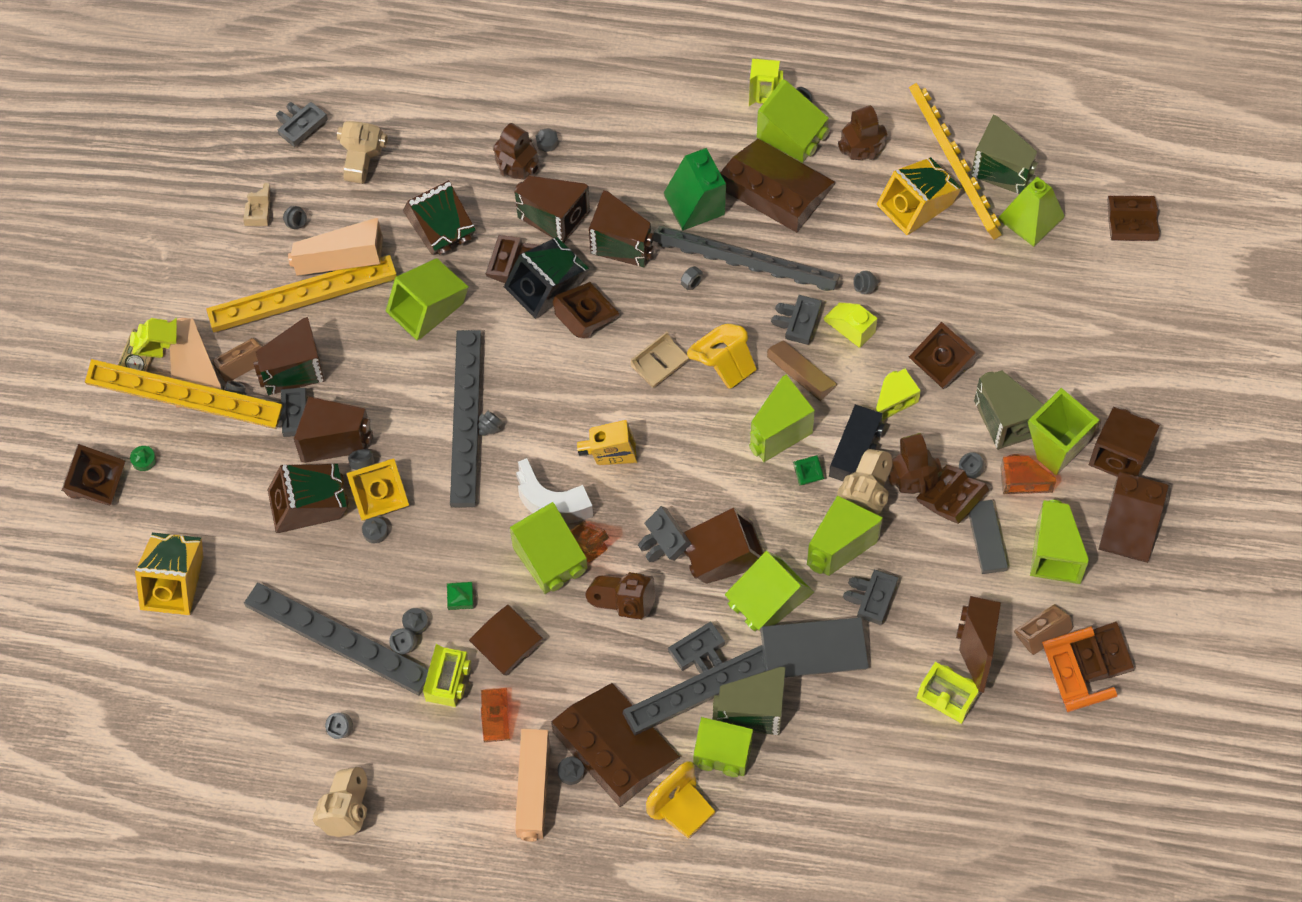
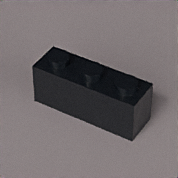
M854 405L830 464L829 477L844 481L845 476L856 472L865 451L868 449L876 450L877 444H874L876 437L881 438L885 424L882 423L883 413Z

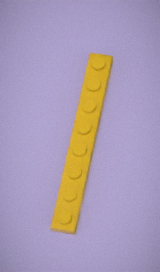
M917 83L913 84L909 89L987 232L993 239L1000 237L1002 234L998 227L1001 226V223L995 213L991 215L988 211L991 205L985 195L980 196L978 190L981 187L975 177L970 178L968 172L971 169L966 160H960L958 154L961 151L955 141L951 142L948 136L952 134L945 123L941 125L938 120L942 116L935 105L931 107L929 103L932 100L926 88L921 89Z
M387 255L381 257L380 264L332 271L206 308L214 333L395 280L397 275L391 257Z
M91 359L85 379L87 385L272 429H277L283 405L94 359Z

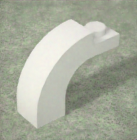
M528 459L518 461L519 471L516 472V476L520 484L518 485L519 497L530 512L534 513L553 502L566 524L593 517V507L583 485L564 492L547 490L537 481Z

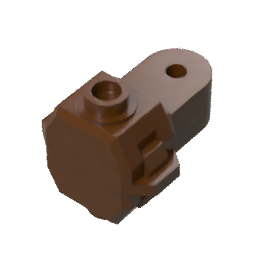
M871 105L852 111L851 122H848L842 129L838 147L842 154L846 153L849 156L850 160L875 159V155L884 147L885 138L888 137L885 126L879 125L877 114Z
M509 123L502 131L500 140L493 147L495 162L502 176L524 180L528 175L533 176L539 170L538 153L532 143V139L529 138V133L514 123Z
M917 433L900 438V453L892 459V468L888 479L890 485H896L900 493H925L926 490H929L938 482V473L942 472V467L939 459L933 458L927 449L922 434Z
M629 572L622 578L597 576L586 590L585 596L587 601L594 607L617 610L618 615L621 617L643 620L649 615L654 605L653 576Z

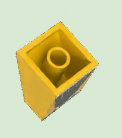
M930 157L895 170L876 205L906 235H909L953 205L962 187Z
M152 532L135 571L140 610L190 615L204 557L202 538Z

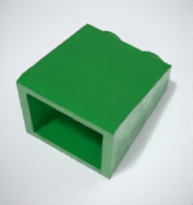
M707 148L685 155L664 191V197L682 231L725 215L726 183Z

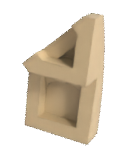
M270 183L263 184V189L257 193L251 192L247 194L248 202L245 204L244 226H268Z

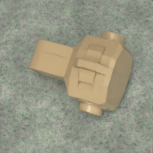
M346 121L343 127H339L337 131V140L347 150L344 180L364 184L367 178L370 158L381 154V148H386L388 135L384 134L379 126Z
M873 449L865 451L856 472L845 476L842 485L838 489V496L874 514L881 513L883 507L888 502L889 492L884 485L892 468L891 454L887 451Z
M355 767L337 771L330 792L324 794L319 799L312 820L327 835L336 837L355 835L361 830L367 814V808L362 804L367 788V776L362 768Z

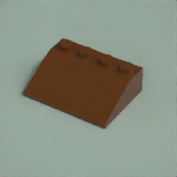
M756 139L733 156L720 172L726 183V193L796 233L835 185V181L760 139Z
M610 683L572 704L553 719L551 724L554 735L575 758L582 762L584 768L619 807H622L679 760L680 756L653 727L640 734H633L623 715V710L633 705L613 683Z

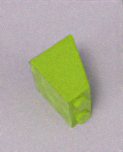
M783 79L758 110L757 138L803 163L808 156L811 157L815 153L820 140L824 141L830 131L828 128L829 118L788 81Z
M435 258L395 277L385 312L418 341L463 305L469 287L439 259Z
M787 374L782 376L751 421L749 447L756 457L759 456L763 462H766L813 433L815 410Z
M1060 388L1028 420L1037 460L1055 475L1089 443L1099 422L1096 416L1063 388Z
M837 495L809 543L807 565L818 574L824 573L830 576L878 542L883 517Z
M1043 500L1036 524L1030 576L1081 584L1088 564V556L1070 506L1058 500Z
M553 502L510 527L514 551L544 594L559 590L566 581L571 578L576 579L580 577L587 569L586 556Z
M766 550L724 595L730 600L727 604L737 614L741 612L747 618L745 623L756 632L757 630L760 631L761 627L775 626L808 599L814 591L781 557Z

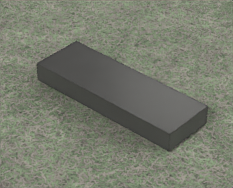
M979 501L968 514L981 573L989 574L1007 571L1008 566L993 501Z

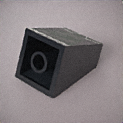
M555 237L520 254L503 287L536 319L553 306L552 302L556 295L581 285L589 268L558 237Z

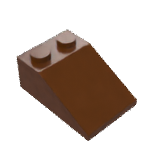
M1119 472L1098 550L1148 563L1169 485Z
M970 596L968 606L963 605L960 621H964V624L959 623L956 639H961L959 651L978 691L984 693L993 658L1001 602Z

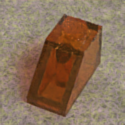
M1011 454L1002 459L1000 471L1003 494L1053 493L1056 477L1029 456Z

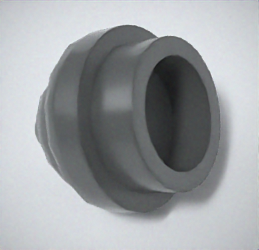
M290 206L284 212L283 220L288 228L299 229L305 225L307 215L301 207Z
M867 270L857 273L853 281L855 290L861 294L873 292L879 283L876 276Z
M227 381V384L222 388L225 391L247 395L245 392L246 386L236 381Z
M489 410L485 414L482 413L479 416V435L486 436L499 432L503 422Z

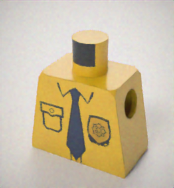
M627 420L592 427L589 429L590 440L577 442L579 456L593 455L597 465L637 463L636 441Z

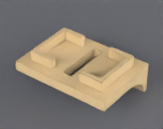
M665 332L631 359V367L654 388L685 364L689 358L673 342L668 332ZM655 354L667 366V368L665 369L651 355Z

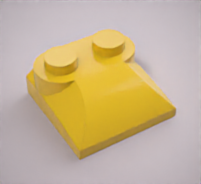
M394 458L346 473L361 521L409 506Z

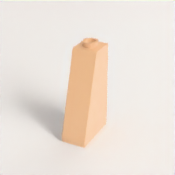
M378 218L370 219L293 243L292 251L288 254L290 267H294L296 276L380 264L383 235Z
M178 318L176 344H170L171 378L222 390L193 318Z
M521 729L515 831L517 838L527 842H534L544 837L551 749L548 730Z

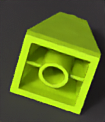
M1036 177L1003 211L998 219L1034 247L1064 219L1065 215L1052 187L1039 177Z

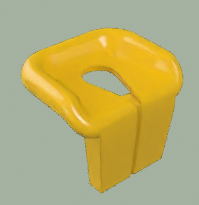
M720 325L691 345L687 351L689 359L714 367L727 388L730 389L757 370L746 344L748 340L747 331L739 325ZM718 343H724L727 346L725 348L711 349Z
M691 761L684 762L678 766L652 791L646 801V812L651 818L656 820L664 819L688 839L715 814V810L696 789L695 766ZM676 788L674 797L672 799L669 798L670 793Z

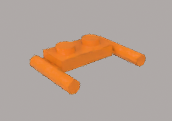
M1092 626L1042 642L1067 713L1118 697L1115 687L1089 695L1070 645L1071 643L1095 636Z

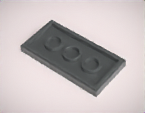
M862 617L760 628L765 671L785 667L786 678L868 669Z

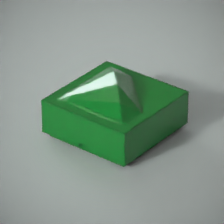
M818 455L793 462L799 486L824 479Z
M472 582L447 583L448 610L473 609Z

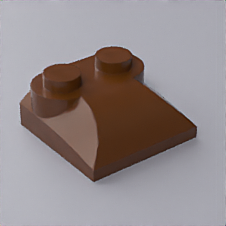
M591 282L556 295L552 302L555 315L578 338L590 337L594 329L614 320L620 314Z
M941 321L912 352L909 358L944 389L963 370L973 365L978 354Z
M78 444L61 491L73 499L84 498L110 506L126 460Z

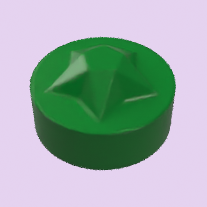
M138 446L131 452L130 461L136 470L148 471L155 465L156 456L152 448Z

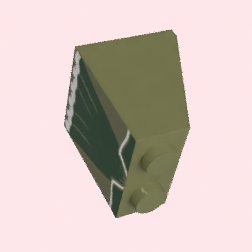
M993 115L976 148L971 176L1020 194L1035 179L1036 175L1034 174L1039 162L1035 161L1037 151L998 116Z
M1003 370L995 373L987 372L979 378L974 402L997 450L1032 439L1028 420L1043 404Z
M778 667L720 686L719 695H714L712 720L753 729V733L779 735L785 667Z

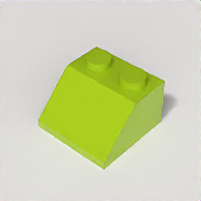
M701 717L693 754V764L705 771H712V769L723 771V774L730 777L744 776L752 748L753 729Z

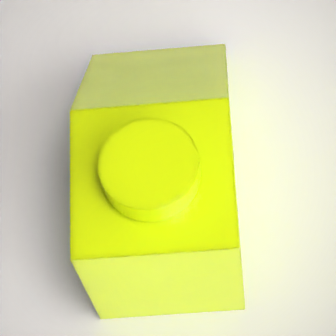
M839 302L823 319L859 348L876 332L877 317L860 304Z
M906 369L889 373L883 381L876 406V411L883 413L882 421L919 402L921 391Z

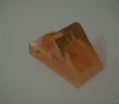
M583 521L570 530L586 556L588 563L607 550L604 541L609 539V536L604 529Z
M507 688L481 690V719L484 742L510 741Z

